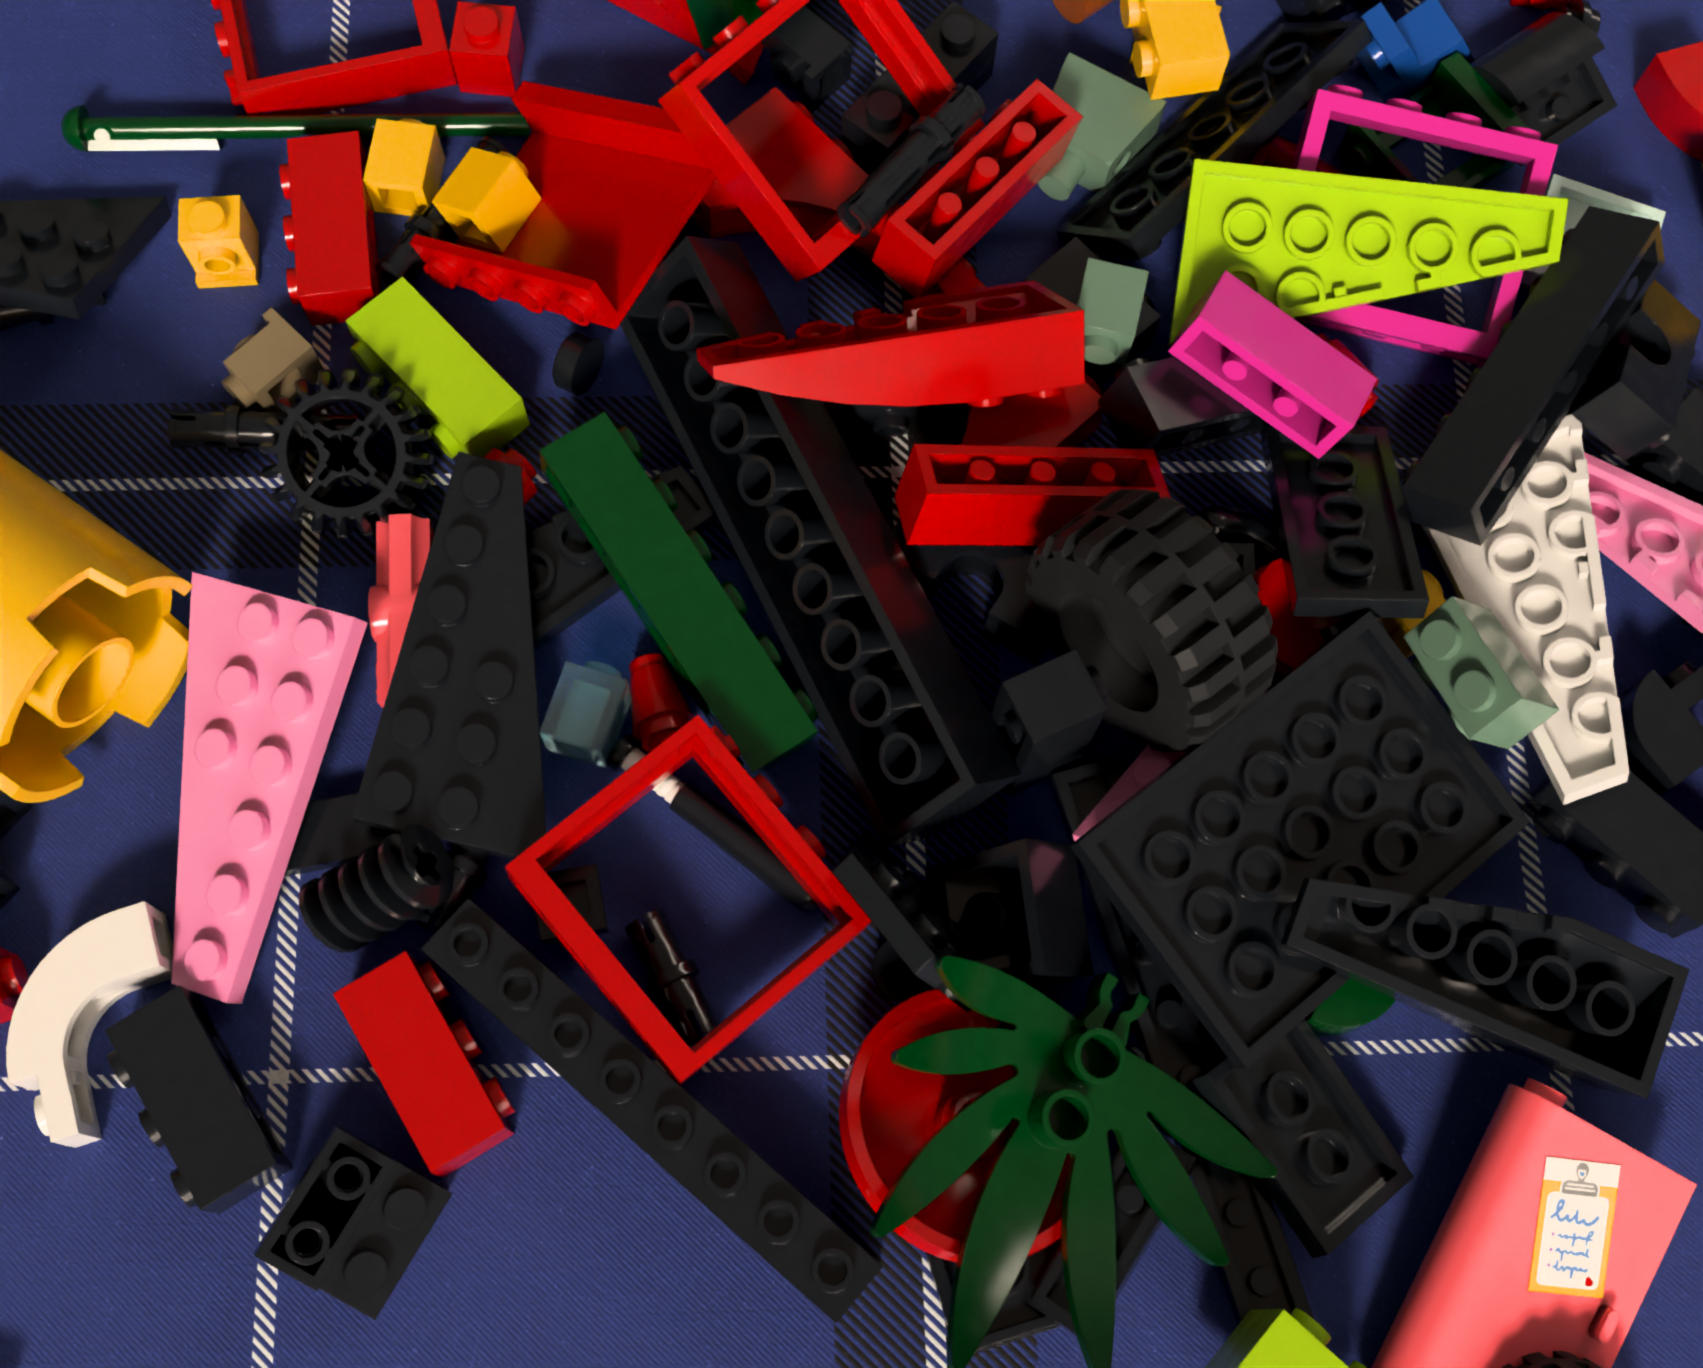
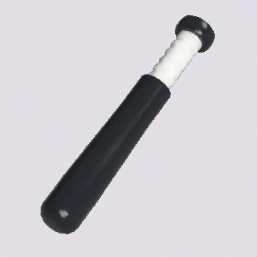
M626 734L613 746L607 756L606 764L616 772L627 771L646 754L640 750V741L634 736ZM671 774L652 789L658 796L663 797L666 802L671 804L670 810L700 831L796 908L803 912H810L818 906L748 823L720 805L691 782L685 784Z

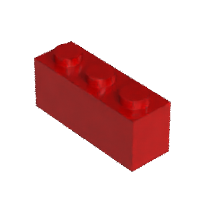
M359 131L288 138V163L279 165V175L284 197L286 200H291L292 215L283 216V231L288 250L295 254V267L287 268L286 270L289 296L294 305H302L312 326L346 322L345 320L381 293L380 273H377L375 270V265L379 262L375 210L363 182L368 155Z
M404 951L333 993L430 1173L444 1178L515 1134L506 1117L516 1112L497 1077L494 1076L485 1082L473 1058L482 1054V1049L463 1018L454 1023L450 1020L440 1002L450 996V993L431 961L420 966L407 951Z

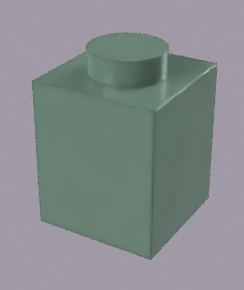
M1088 257L1076 302L1078 307L1084 309V360L1094 364H1110L1112 362L1122 365L1126 364L1137 330L1149 271Z

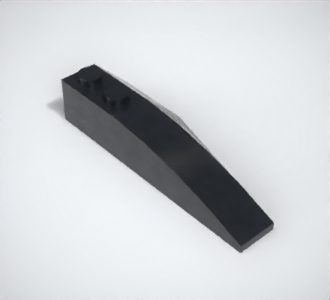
M1313 878L1303 879L1280 943L1379 993L1537 1063L1602 1090L1648 1099L1690 970L1574 918L1459 902L1438 897L1413 895Z

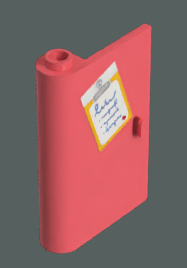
M1527 1078L1523 1088L1508 1084L1371 1368H1502L1508 1363L1513 1367H1517L1523 1364L1522 1357L1525 1355L1540 1352L1546 1357H1553V1351L1568 1352L1581 1360L1586 1358L1602 1368H1612L1697 1184L1563 1109L1568 1097L1559 1091L1531 1078Z

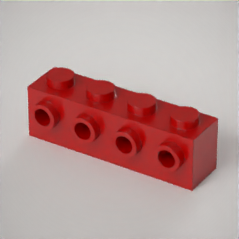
M1038 79L1014 101L1007 99L996 110L988 125L978 135L971 133L956 149V152H954L951 160L941 170L934 168L925 176L914 195L903 206L898 203L886 213L876 228V233L880 236V240L872 262L913 297L917 298L924 295L1063 158L1083 116Z
M914 444L895 493V500L907 545L1039 546L1041 541L1112 491L1120 489H1147L1159 492L1160 498H1171L1154 449Z

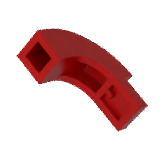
M1703 41L1657 53L1633 89L1647 115L1658 130L1679 149L1703 162Z

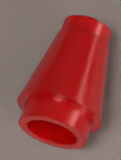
M657 653L639 656L629 664L631 674L632 734L641 741L643 749L651 752L694 718L670 667L667 665L665 656Z

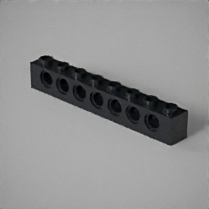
M469 898L421 948L443 971L834 1323L840 1320L883 1267Z

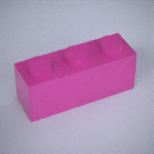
M1227 270L1222 273L1193 307L1168 350L1174 357L1317 459H1320L1355 426L1377 381L1376 377Z

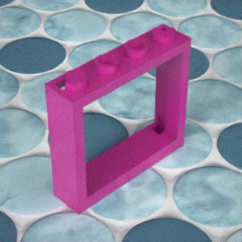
M1335 84L1328 86L1327 90L1317 89L1308 102L1291 169L1316 171L1330 119L1525 165L1526 170L1519 193L1545 196L1558 145L1540 141L1542 134L1533 129L1511 126L1506 127L1505 132L1481 127L1482 120L1470 114L1451 112L1447 113L1445 118L1422 113L1423 106L1410 100L1392 98L1388 99L1386 104L1362 99L1364 94L1359 89ZM1524 271L1496 276L1481 331L1368 304L1295 320L1313 326L1483 366L1497 345L1502 327L1511 319Z

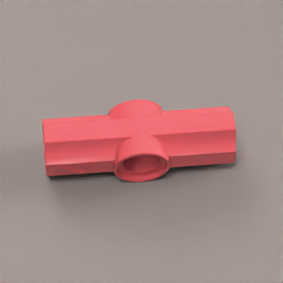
M411 513L388 515V523L376 522V586H371L369 589L368 617L371 635L374 642H376L377 648L376 694L377 703L381 708L384 707L434 537V527L431 520L414 516Z

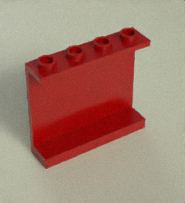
M523 81L511 99L533 132L515 157L526 166L529 173L527 178L541 196V201L503 253L461 241L460 238L454 244L415 234L409 244L425 262L423 267L425 273L437 284L447 289H454L458 286L473 290L491 301H497L499 298L517 302L534 313H542L543 310L564 315L578 325L587 326L589 323H594L617 330L655 272V269L716 179V176L664 108Z

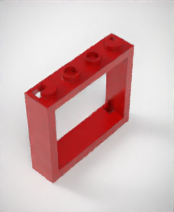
M210 0L214 10H221L223 21L214 22V29L223 57H231L233 69L224 71V79L229 87L233 106L243 104L247 115L319 114L457 85L437 0H412L422 45L263 78L260 75L246 1Z
M759 0L755 4L763 14L750 25L740 15L712 38L719 50L706 61L696 51L670 72L668 76L675 86L660 97L658 102L797 282L822 271L860 237L859 233L855 235L850 232L836 214L809 237L700 92L810 1ZM838 0L920 116H928L931 111L933 112L957 84L897 0ZM981 118L969 127L954 144V152H956V149L971 133L976 134L985 126ZM936 163L932 168H930L909 192H911L918 184H920L921 181L931 170H933L934 168H938L942 163Z
M696 715L505 866L510 881L679 1086L861 934L872 922L843 884L821 860L826 856V851L815 835L802 824L796 829L779 811V808L783 806V801L771 783L761 774H757L752 778L736 760L741 755V752L731 736L728 735L726 737L716 724L709 728L699 715ZM693 757L835 927L690 1049L548 876L547 872Z

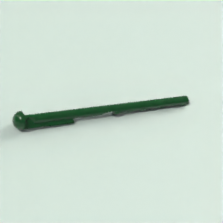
M78 105L69 109L64 114L61 122V131L67 143L83 152L221 150L223 147L220 139H281L306 134H333L359 131L361 138H372L377 118L395 121L404 118L419 120L425 124L435 125L439 137L530 136V126L520 112L90 117L87 108L84 105Z

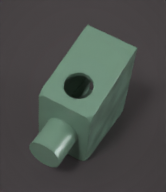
M1069 52L1053 92L1080 113L1083 118L1063 158L1038 182L1041 190L1049 197L1059 201L1068 199L1077 184L1094 193L1100 191L1152 143L1157 135L1167 101L1163 99L1150 100L1147 91Z

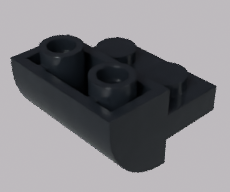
M1561 12L1545 14L1469 62L1529 129L1536 130L1542 134L1540 141L1559 145L1618 106L1592 56L1605 49L1603 43L1588 25L1570 14Z
M334 1125L253 1254L255 1257L316 1291L321 1289L375 1320L452 1193L389 1156L383 1150L353 1133Z

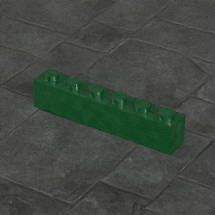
M603 412L540 449L541 470L711 727L716 724L726 737L730 735L741 752V755L736 760L746 772L754 778L757 774L763 773L811 742L818 732L813 724L818 719L815 707L800 687L797 686L792 690L789 688L777 670L783 666V662L776 648L765 634L762 633L755 637L742 617L748 611L740 594L729 581L722 584L719 583L707 565L713 561V558L706 543L695 529L692 528L685 532L673 514V511L678 509L673 494L659 476L652 480L649 478L638 461L643 457L642 450L628 427L623 424L616 428L607 413Z

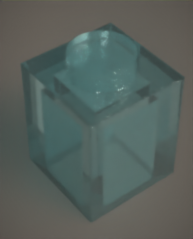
M592 660L586 661L584 666L568 661L565 662L539 731L547 750L603 768L608 767L606 764L607 756L617 743L631 704L628 680L621 678L622 673L608 664Z

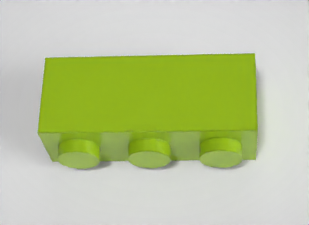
M403 276L345 320L355 341V344L349 349L356 361L369 375L381 372L393 386H399L405 390L404 398L399 406L402 409L411 405L420 407L422 410L421 415L432 425L430 428L432 439L449 458L453 459L458 455V452L484 457L492 448L500 450L530 425L522 397Z

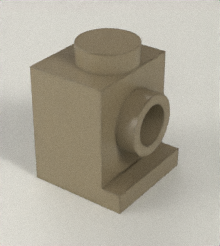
M271 307L262 314L267 326L257 334L249 335L241 340L234 348L232 355L223 361L230 374L221 381V384L239 405L244 406L245 410L254 404L262 412H282L283 410L276 404V399L280 395H284L296 400L300 396L296 391L295 382L299 379H306L314 385L318 382V372L324 370L312 345Z

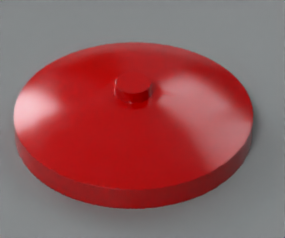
M938 989L913 996L888 1012L857 1047L843 1079L839 1103V1127L843 1151L857 1187L875 1213H877L897 1177L921 1146L964 1106L987 1090L1007 1080L1014 1073L1013 1067L1006 1065L975 1073L939 1075L912 1071L892 1063L891 1054L895 1049L921 1037L961 1028H991L984 1016L973 1010L969 1013ZM1012 1119L988 1149L953 1184L893 1231L920 1250L938 1258L957 1263L964 1232L979 1190L997 1153L1014 1127L1015 1120ZM1069 1154L1066 1156L1050 1204L1027 1257L1041 1251L1061 1238L1063 1197L1070 1162Z

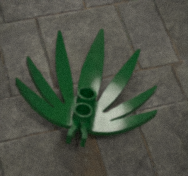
M948 955L940 957L936 960L935 969L952 994L978 1014L1001 1023L1010 1024L1012 1029L976 1027L931 1034L895 1049L891 1054L892 1063L912 1071L939 1075L975 1073L1006 1065H1011L1014 1073L1007 1080L987 1090L964 1106L921 1146L888 1191L874 1217L870 1232L874 1237L882 1238L926 1207L953 1184L988 1149L1010 1121L1014 1119L1015 1125L997 1153L979 1190L962 1239L950 1299L947 1331V1364L949 1368H965L991 1327L1033 1245L1056 1188L1066 1156L1069 1154L1070 1162L1063 1197L1061 1228L1062 1262L1066 1294L1076 1336L1087 1367L1111 1368L1116 1303V1225L1112 1170L1107 1138L1108 1131L1110 1129L1114 1131L1127 1168L1153 1211L1184 1245L1212 1266H1227L1230 1260L1226 1249L1192 1180L1169 1144L1147 1117V1113L1176 1141L1218 1165L1258 1178H1273L1277 1176L1278 1170L1245 1136L1200 1097L1159 1068L1125 1049L1130 1023L1143 1014L1150 999L1141 993L1127 995L1119 1011L1109 1014L1113 1007L1110 995L1119 980L1108 972L1094 976L1086 996L1087 1007L1074 1017L1043 993L1001 970L965 958Z

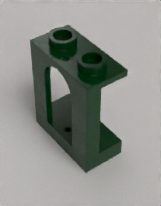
M1458 51L1440 62L1429 85L1406 99L1422 105V113L1445 118L1447 113L1458 112L1476 116L1482 120L1481 127L1505 132V128L1511 126L1529 128ZM1349 124L1337 152L1343 158L1347 169L1354 176L1419 182L1390 150L1407 139V137ZM1476 154L1433 184L1479 189L1513 167L1515 163Z

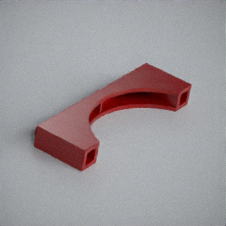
M776 87L726 124V127L808 235H813L837 214V207L854 193L869 176L855 163L852 153L842 141L837 138L830 139L815 125L812 115L802 103L798 101L791 102ZM717 178L690 217L712 239L734 233L757 231ZM878 224L866 237H859L849 247L873 258L880 240V236L876 233ZM962 256L922 296L977 289L986 286L976 277L973 267ZM1085 374V384L1062 387V393L1054 397L1036 398L1026 394L1004 397L1002 404L993 407H974L967 404V428L961 445L1077 447L1099 428L1104 412L1098 400L1103 394L1096 382Z

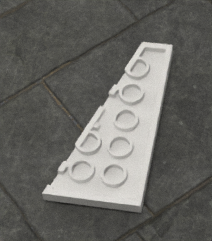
M1572 414L1564 417L1481 546L1422 526L1457 597L1490 609L1560 709L1530 732L1528 737L1563 805L1628 781L1630 772L1620 699L1617 697L1614 655L1611 636H1609L1605 610L1606 597L1595 516L1592 514L1589 493V473L1583 449L1582 423Z

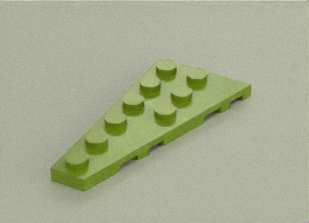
M1194 159L1190 174L1168 346H1171L1193 307L1225 270L1293 319L1553 265L1560 260L1569 199Z

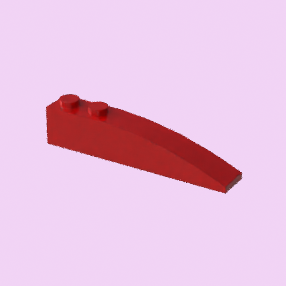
M1035 280L904 300V313L881 314V310L877 308L853 312L854 325L850 326L829 323L824 320L800 324V328L795 331L796 338L786 341L785 336L780 333L766 332L696 349L697 361L715 380L784 396L857 405L907 407L967 403L974 407H993L1002 404L1004 397L1026 394L1036 398L1054 397L1062 393V387L1085 384L1084 309Z

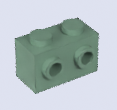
M1452 596L1404 636L1405 641L1417 657L1412 661L1414 669L1428 686L1439 691L1449 707L1446 710L1455 722L1458 730L1469 741L1476 740L1509 749L1560 710L1490 609Z

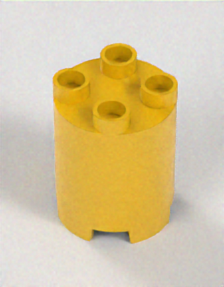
M1 449L0 790L14 800L24 803H39L66 795L83 785L85 776L65 756L92 736L115 712L147 728L152 725L162 712L187 671L189 630L170 613L172 589L185 597L193 585Z

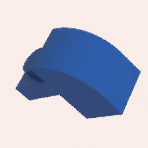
M1438 0L1424 1L1396 22L1393 21L1381 2L1360 16L1372 34L1370 35L1372 41L1357 55V58L1381 95L1386 99H1405L1429 85L1440 62L1457 51L1468 63L1474 59L1464 38Z

